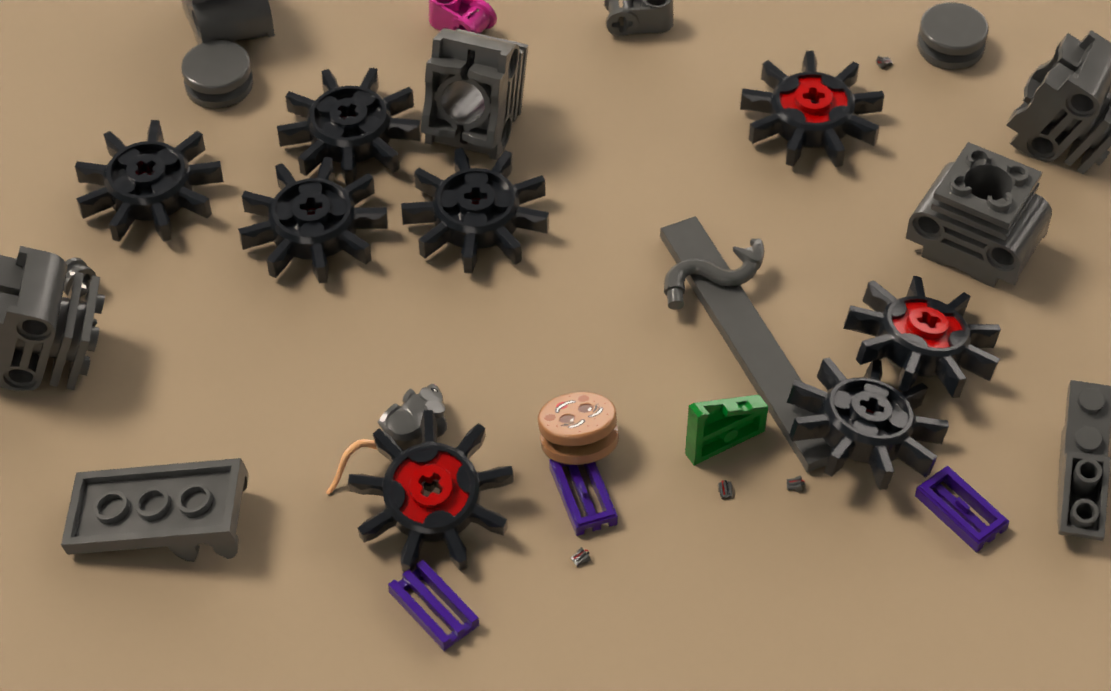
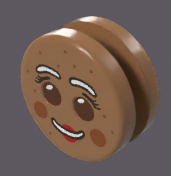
M591 392L564 394L547 402L538 414L542 450L546 456L556 462L569 465L592 463L608 456L618 444L619 431L616 408L608 398Z

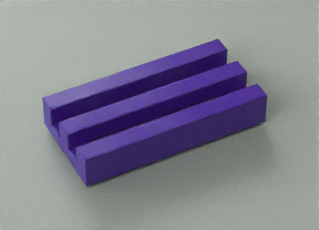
M550 459L549 469L576 536L585 534V529L592 528L594 532L601 530L602 524L608 523L609 527L618 524L617 513L595 462L584 464V467L603 512L600 513L595 511L578 466L563 464ZM567 466L585 511V517H582L562 467Z
M948 465L916 488L915 497L976 553L983 548L986 541L990 543L995 539L998 532L1002 534L1008 529L1010 521ZM941 482H944V483H945L949 488H951L959 497L956 498L951 492H949V491L941 484ZM970 507H972L990 525L987 526L983 521H981L973 512L970 511Z
M424 560L416 564V570L413 572L409 569L404 572L399 582L394 579L388 583L389 593L443 651L479 626V617ZM422 579L464 624H461L421 582ZM412 588L428 605L430 610L452 631L450 634L447 635L407 592L408 589Z

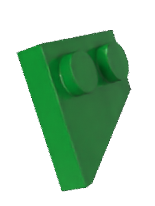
M760 395L690 404L688 407L686 456L695 466L765 432L768 405Z

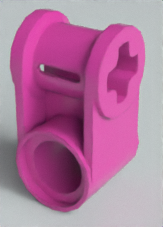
M429 0V22L437 30L441 31L443 28L461 29L480 34L485 29H491L497 23L494 9L484 0Z

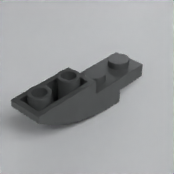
M1071 380L1068 385L1065 425L1061 433L1057 506L1059 535L1103 541L1105 538L1111 457H1108L1111 427L1110 385Z

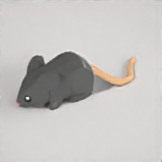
M435 384L422 388L419 394L409 389L403 396V404L401 406L396 403L393 404L378 420L382 430L389 434L402 450L422 443L423 437L420 424L424 410H433L438 424L437 437L442 436L447 430L443 395ZM357 440L345 450L334 480L326 492L328 495L337 487L349 457L361 447L377 449L374 440Z

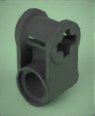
M604 0L605 8L609 11L606 19L607 30L616 36L643 33L660 34L667 32L673 26V0H622L623 7H619V0ZM621 16H623V21H624V25H623V26L620 25V17H621Z

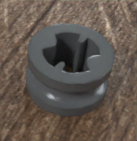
M81 258L68 259L65 261L67 273L63 291L68 296L75 272L84 273L80 292L81 297L87 293L92 275L96 276V274Z

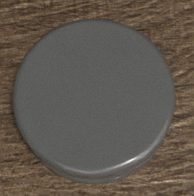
M956 2L937 4L929 8L921 18L917 47L923 58L937 67L953 70L970 67L976 64L984 54L989 31L988 22L978 10L969 5Z
M212 40L201 43L189 50L182 60L181 70L186 93L193 102L200 106L214 109L230 107L245 99L252 89L253 75L249 55L244 48L234 42Z

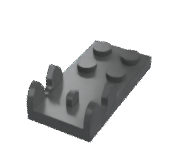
M241 458L76 472L61 546L67 555L168 547L177 557L195 562L199 554L200 546L198 544H207L213 548L215 553L231 559L236 556L238 551L239 539L236 532L242 492L246 490L249 474Z

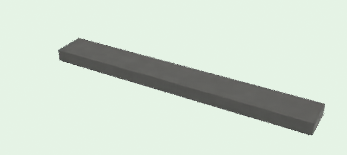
M696 216L660 228V238L676 263L687 259H702L724 270H730ZM692 274L687 276L686 280L756 392L768 405V411L806 472L826 466L832 447L823 438L792 442L789 437L796 417L817 414L787 403L795 379L801 382L802 380L741 285L724 286L716 284L701 275Z

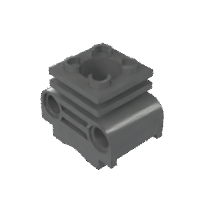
M181 0L182 7L190 22L198 45L212 40L233 42L243 39L275 36L268 0Z
M443 28L433 38L432 57L426 62L425 101L421 122V133H425V143L432 145L434 142L463 148L488 154L489 159L497 160L510 138L512 121L515 122L517 116L522 111L528 45L461 29Z
M1092 30L1081 41L1069 33L1066 34L1057 45L1053 58L1045 64L1038 66L1029 77L1024 87V102L1012 112L1006 125L1017 132L1012 138L1010 145L1031 158L1043 162H1051L1057 159L1072 143L1064 163L1071 166L1084 153L1077 169L1082 174L1094 163L1101 165L1110 153L1108 149L1111 147V42Z
M968 142L956 161L944 166L911 215L908 222L906 239L923 246L921 257L941 265L960 269L975 280L993 288L999 279L1016 285L1020 273L1041 239L1045 238L1052 217L1050 204L1043 197L1036 194L1042 172Z
M20 246L17 259L0 255V388L15 391L35 390L42 382L49 357L54 358L49 385L58 387L65 361L70 362L66 389H75L79 374L87 376L91 360H89V356L85 355L87 351H95L100 329L95 327L97 319H93L94 313H102L105 295L98 294L100 277L92 275L85 300L79 301L84 273L75 272L68 298L62 297L67 264L60 256Z

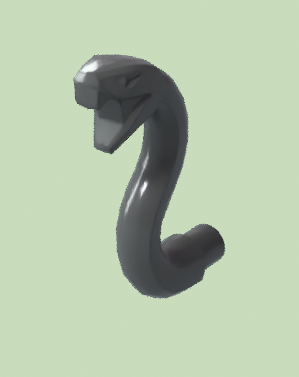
M759 238L751 239V247L749 248L733 247V252L742 261V266L736 270H724L702 259H687L671 267L664 280V293L667 296L668 308L678 310L684 306V281L689 275H701L716 284L724 286H738L752 279L761 267L764 259L765 249L763 241Z

